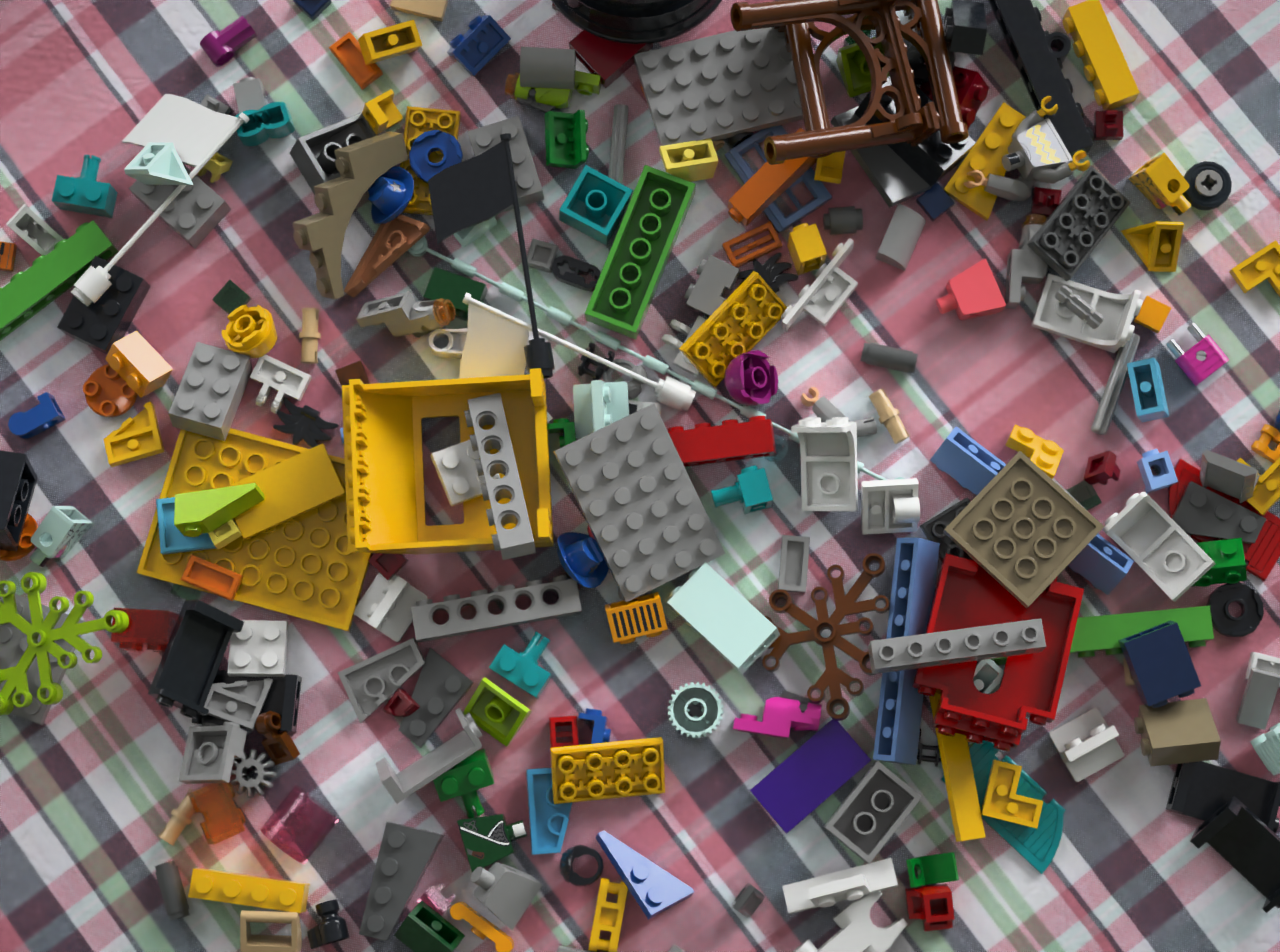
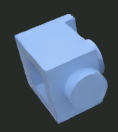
M1158 449L1150 450L1143 453V458L1137 461L1146 487V494L1170 487L1178 482L1168 451L1159 453ZM1150 467H1156L1159 471L1158 475H1153Z

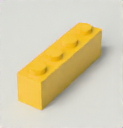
M1087 0L1069 7L1063 17V26L1066 33L1071 34L1073 38V49L1078 58L1081 57L1084 63V75L1087 81H1091L1094 86V97L1099 106L1102 105L1105 111L1134 102L1140 93L1100 1Z
M194 868L188 897L303 913L306 912L310 884Z

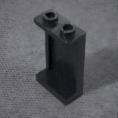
M198 599L185 600L148 694L156 697V703L162 706L180 708V714L186 717L196 719L197 715L207 716L209 710L204 708L229 640L232 633L241 632L244 622Z
M218 669L213 684H230L235 681L246 680L247 682L260 681L266 678L273 679V684L260 714L268 711L276 712L282 718L279 731L296 732L302 682L301 676L286 674L285 677H229L227 674L228 670ZM197 715L196 719L192 718V723L195 724L213 723L223 725L226 722L210 715Z

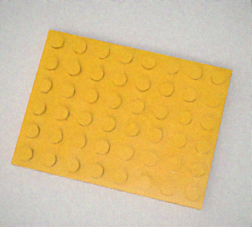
M230 428L225 441L180 429L159 499L175 497V494L227 487L309 449ZM329 455L346 492L344 458ZM346 494L247 540H244L241 536L219 550L216 548L162 555L160 550L156 507L136 573L213 594L180 580L192 554L244 576L235 595V601L349 632L370 562L368 560L371 558L372 553L348 552Z

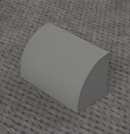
M521 47V87L574 89L576 70L575 49Z
M898 204L875 259L905 271L926 223L925 219L916 211Z

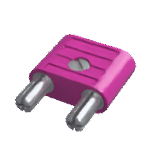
M1192 323L1187 329L1197 340V344L1186 352L1180 348L1174 339L1168 341L1166 346L1177 358L1175 360L1177 365L1191 382L1197 386L1228 362L1229 358L1210 335L1205 336L1198 326Z

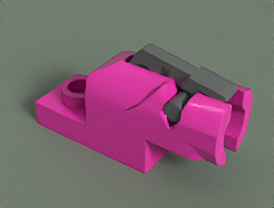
M784 691L780 697L765 700L762 722L757 721V716L741 714L740 718H734L732 730L784 739L789 738L790 727L794 728V731H818L822 704L813 703L809 698Z

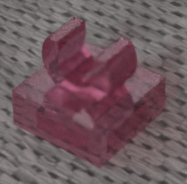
M440 883L436 888L432 885L417 901L419 903L422 900L439 915L443 916L452 906L451 903L455 899V895L452 894L449 898H445L440 893L445 884Z

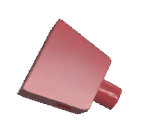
M986 258L950 279L945 286L948 295L936 299V304L941 314L955 310L960 321L1000 313L1006 307L1004 298Z

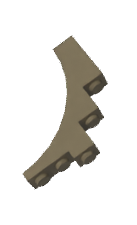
M388 131L334 150L336 168L341 177L313 186L315 204L320 213L293 222L294 240L299 249L310 251L309 260L317 277L316 287L322 297L338 299L344 296L341 279V252L347 226L363 194L375 180L390 168L408 160L403 133Z

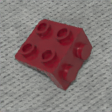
M954 66L952 72L962 119L966 123L967 129H969L975 120L980 105L987 97L989 87L979 72ZM922 82L920 89L933 101L929 82Z

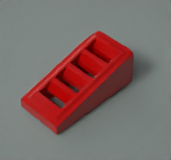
M577 716L549 717L551 748L579 745ZM572 726V731L555 732V727ZM572 737L573 742L556 743V738Z

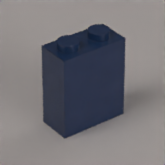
M1170 620L1118 640L1143 704L1147 706L1152 705V708H1158L1169 703L1168 699L1178 695L1179 698L1194 694V689L1201 686L1177 622Z

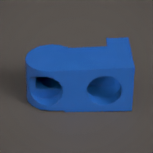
M45 392L37 397L40 402L39 405L26 412L14 413L8 422L9 430L23 439H29L66 420L57 401L50 393Z

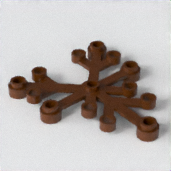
M877 553L865 556L862 562L864 571L846 596L843 586L845 576L843 568L839 565H832L828 568L827 575L832 583L836 606L830 618L826 603L829 596L823 587H816L811 592L818 620L794 605L789 593L785 590H775L769 597V604L774 612L780 614L787 613L810 630L788 634L776 626L781 635L767 648H773L770 654L763 657L762 664L768 672L778 670L780 666L779 660L790 645L815 641L818 645L822 646L826 670L816 684L809 687L807 696L811 702L820 703L824 700L825 690L829 686L831 699L827 703L826 710L829 716L836 721L846 719L850 713V706L846 699L842 697L840 684L847 688L851 696L855 697L863 693L864 685L860 679L852 678L837 668L834 646L859 662L861 670L865 674L876 675L872 674V670L866 667L867 662L870 661L869 651L863 652L841 637L856 633L863 636L870 635L874 630L872 621L869 618L863 617L856 622L840 623L848 615L870 611L883 614L889 610L890 603L884 595L856 602L873 577H879L885 571L884 559ZM872 563L880 565L876 571L870 570L869 567ZM834 570L841 572L838 578L831 577V573ZM823 592L825 596L822 600H816V593ZM779 599L786 600V604L783 607H778L776 603ZM884 600L886 606L884 608H877L876 603ZM765 616V617L773 624V621L771 620V618L768 617V616ZM864 622L870 624V628L866 631L860 629V625ZM825 629L831 631V635L827 638L821 636L822 631ZM775 659L776 664L773 667L766 666L767 660ZM853 683L860 684V689L856 692L850 690V686ZM820 690V697L816 699L812 698V691ZM838 705L844 707V711L841 714L834 713V708Z

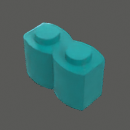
M273 102L263 106L259 111H243L250 120L247 123H243L236 130L244 146H257L269 138L286 137L295 131V127L284 102Z

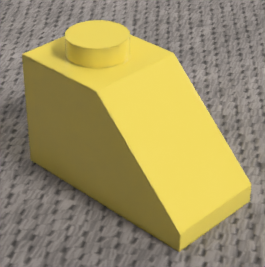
M711 138L659 147L667 173L689 182L713 178L719 160Z

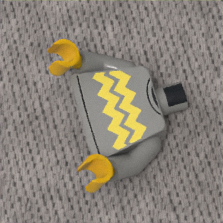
M1051 96L1044 97L1041 101V109L1038 111L1034 110L1021 121L1012 135V142L1008 147L1009 154L1002 157V164L1005 170L1011 171L1018 168L1023 179L1027 181L1035 179L1036 181L1054 184L1074 174L1075 169L1086 171L1090 166L1089 160L1078 163L1080 159L1087 156L1085 151H1077L1073 158L1071 157L1050 119L1043 118L1045 115L1055 114L1058 110L1057 104L1051 109L1045 108V105L1052 100Z

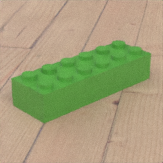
M644 166L585 311L586 321L635 340L637 339L695 195V183L650 166Z

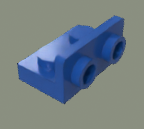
M490 15L476 16L468 24L470 29L464 35L458 34L449 43L451 48L447 53L450 56H454L471 76H475L511 40L508 34Z

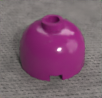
M759 350L748 351L738 355L728 364L725 370V385L734 401L745 406H757L769 403L771 396L776 395L778 390L777 370L774 365H769V362L766 360L769 357Z

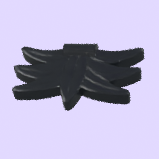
M777 253L770 257L763 265L754 259V269L740 272L737 280H745L755 271L777 293L780 291L779 287L782 284L798 280L799 277L795 274L783 273L790 269L792 264L785 262L777 263L782 256L781 253Z
M283 398L286 408L292 415L278 410L277 414L285 425H273L274 429L294 434V445L304 440L313 448L318 446L316 440H332V437L322 432L321 429H335L339 427L338 424L324 421L319 417V411L307 405L300 408L291 403L287 398Z

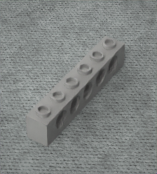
M496 393L468 399L469 410L464 411L467 427L473 426L475 434L470 435L473 451H479L480 459L475 460L478 476L484 475L485 484H480L484 501L489 500L491 505L490 509H486L489 526L495 525L497 534H492L495 551L501 550L503 560L536 553L501 394ZM485 425H493L491 429H482ZM491 449L499 450L496 454L487 453ZM502 473L505 475L501 479L492 478L495 474ZM502 498L510 499V502L506 504L498 503ZM508 523L516 524V527L513 529L503 528Z
M569 575L554 577L551 583L542 584V580L526 582V587L515 589V585H505L498 587L499 592L488 593L487 589L473 591L471 592V597L460 598V594L443 597L444 601L433 603L432 599L417 601L416 606L411 607L416 641L419 643L581 614L577 582L570 579ZM548 591H553L558 595L559 600L554 605H548L543 601V595ZM520 596H527L532 604L528 609L520 610L515 605L516 599ZM492 601H500L504 605V610L498 615H493L488 611L489 604ZM473 606L477 611L476 616L470 620L462 618L460 613L463 607ZM440 610L446 611L449 614L448 621L443 625L436 624L433 621L434 614Z
M1040 618L873 640L868 645L872 674L1038 653L1044 650L1046 642L1042 619Z

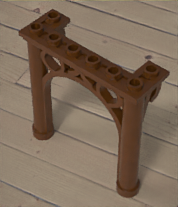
M779 0L755 4L740 2L732 5L730 12L731 23L737 32L808 22L832 24L846 32L857 43L865 56L870 70L871 97L865 113L858 121L845 126L769 136L764 142V153L770 165L781 164L789 159L907 142V144H911L913 147L919 145L940 129V116L935 109L934 102H928L921 108V99L916 92L914 72L909 65L907 46L903 42L900 31V19L896 15L894 8L901 0ZM856 13L858 15L853 23L841 16ZM863 19H868L874 24L876 38H869L860 30ZM881 42L884 55L878 48L874 49L873 47ZM889 72L892 86L882 88V85L887 82V74ZM882 95H888L893 99L894 106L896 107L895 114L887 113L879 102ZM874 114L880 121L884 122L865 125Z
M901 0L894 6L895 11L904 10V16H908V20H912L905 25L901 24L900 31L902 38L910 42L920 52L925 61L934 106L940 116L939 131L941 141L945 144L961 142L967 139L969 134L967 125L962 119L938 1ZM856 13L847 19L853 23L858 15ZM863 19L860 30H875V27L870 20ZM814 22L774 27V29H778V32H784L787 52H791L806 131L830 128L820 76V58L832 42L847 33L838 27H835L831 32H826L818 29ZM810 35L821 41L815 54H813ZM832 153L822 154V155H815V156H809V157H811V158H822V157H826V156H828V155H830V154H832Z

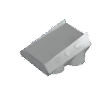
M1209 450L1202 452L1200 469L1202 487H1210L1238 498L1240 503L1253 496V491L1260 477L1256 468Z

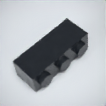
M952 0L951 8H946L944 14L945 41L949 42L950 52L983 55L987 34L984 3Z

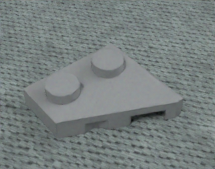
M266 678L260 681L247 682L246 680L235 681L230 684H212L204 708L209 710L207 715L226 722L238 723L240 727L253 731L256 719L261 713L273 684V679Z

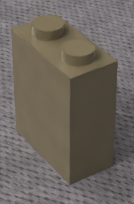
M1206 698L1169 702L1158 708H1152V705H1139L1138 717L1134 718V727L1136 734H1141V751L1143 756L1148 757L1150 767L1218 759L1221 740Z

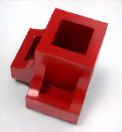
M947 884L905 889L909 919H922L924 931L953 928L952 920H955L952 891Z

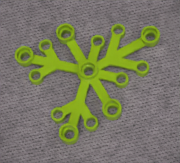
M29 572L22 577L20 584L23 591L28 594L31 624L17 613L15 583L6 580L0 581V596L3 597V602L0 600V625L11 623L27 635L28 643L26 651L15 667L0 669V684L7 680L0 691V716L10 714L14 709V705L16 707H28L31 705L32 695L29 692L26 672L36 656L41 682L37 690V697L42 704H58L62 700L63 689L58 683L53 682L49 653L57 658L58 665L63 669L74 668L77 664V656L73 652H67L54 641L64 639L82 653V658L86 663H98L102 658L101 649L90 645L79 635L105 629L112 633H121L129 625L128 615L121 610H110L105 614L104 618L78 623L85 610L94 602L91 592L78 591L74 595L75 605L61 628L53 629L62 613L68 610L69 601L65 597H53L49 602L50 612L44 620L40 594L46 589L47 581L43 574ZM32 579L33 585L30 588V580ZM6 584L8 585L7 593L4 592V587ZM83 595L86 596V602L84 604L81 601ZM60 600L61 608L58 610L57 602ZM112 617L115 618V624L113 626L111 623ZM39 634L41 635V640H40V642H38V635H39ZM92 650L95 653L93 659L90 658V652ZM66 656L70 658L68 665L65 663ZM47 689L49 690V696H48V698L46 697V690H47ZM22 694L25 697L23 704L20 701V697Z

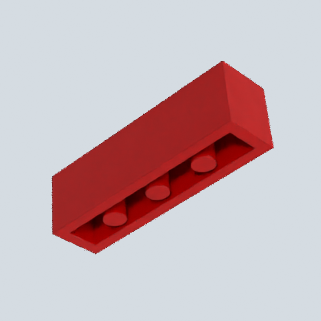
M765 416L750 417L749 422L738 423L737 419L724 420L722 425L711 426V423H699L695 425V429L684 430L683 426L668 428V433L684 467L776 456L773 423L771 419H766Z

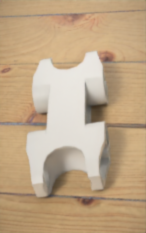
M878 891L851 901L833 917V920L841 929L817 949L808 939L793 952H885L908 924L903 918L884 928L877 927L872 923L870 909L882 895V892Z

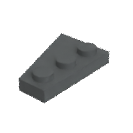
M1192 481L1188 483L1172 516V519L1187 534L1218 538L1220 540L1242 538V543L1247 544L1255 543L1266 521V518Z
M431 648L411 696L420 707L413 714L403 717L399 728L401 733L420 748L423 747L474 683Z

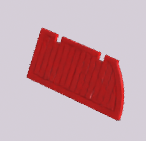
M1181 458L1174 468L1178 482L1170 486L1168 490V509L1171 518L1188 483L1192 481L1202 486L1200 470ZM1206 487V489L1262 516L1247 501L1240 503L1238 498ZM1268 511L1262 516L1266 518V521L1255 543H1242L1245 561L1248 562L1246 571L1263 581L1267 579L1280 557V518ZM1191 535L1198 542L1220 540L1218 538Z

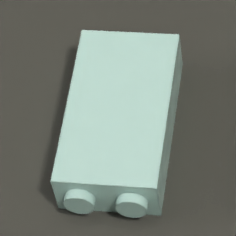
M705 562L701 567L692 570L688 576L689 580L682 587L678 586L671 592L667 603L739 673L743 674L781 634L775 625Z

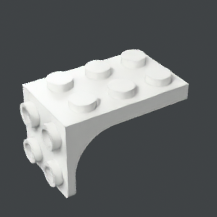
M1048 274L1031 326L1115 353L1120 347H1124L1133 335L1135 326L1131 325V322L1135 315L1138 316L1143 300L1139 299L1141 291L1134 290L1131 294H1114L1071 280L1065 281L1062 277ZM1062 286H1067L1073 291L1072 294L1074 296L1077 294L1093 308V312L1097 311L1104 317L1103 322L1096 329H1092L1086 324L1087 321L1085 319L1081 320L1069 310L1065 302L1062 304L1055 298V294Z
M807 417L804 420H798V424L791 427V432L797 433L800 443L802 511H857L856 422H848V417H833L831 420H826V422H821V417Z
M1145 492L1132 495L1127 500L1126 507L1119 514L1117 512L1112 514L1105 522L1106 526L1103 528V531L1174 602L1216 564Z

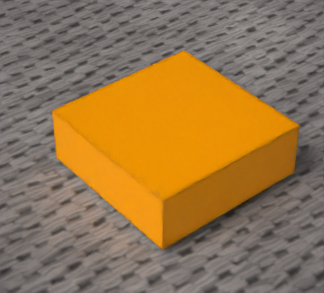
M1146 296L1134 322L1159 333L1171 307Z

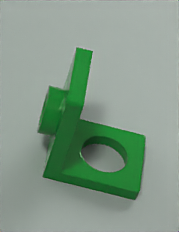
M954 852L920 856L906 860L911 888L959 880ZM915 866H916V868H917L918 878H916V876H915V872H914V867H915Z

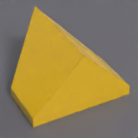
M1155 221L1121 230L1148 271L1176 272L1184 227L1183 222Z

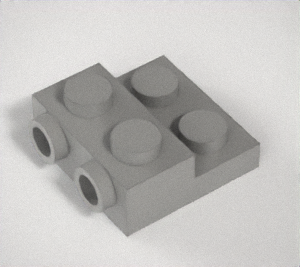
M224 722L223 725L202 723V726L190 727L179 781L185 784L229 783L234 759H242L247 731L240 729V724L234 722Z

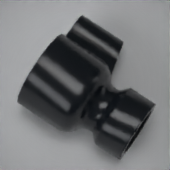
M337 899L315 905L317 915L321 917L322 921L307 931L311 949L350 937L345 919L338 915L339 905Z

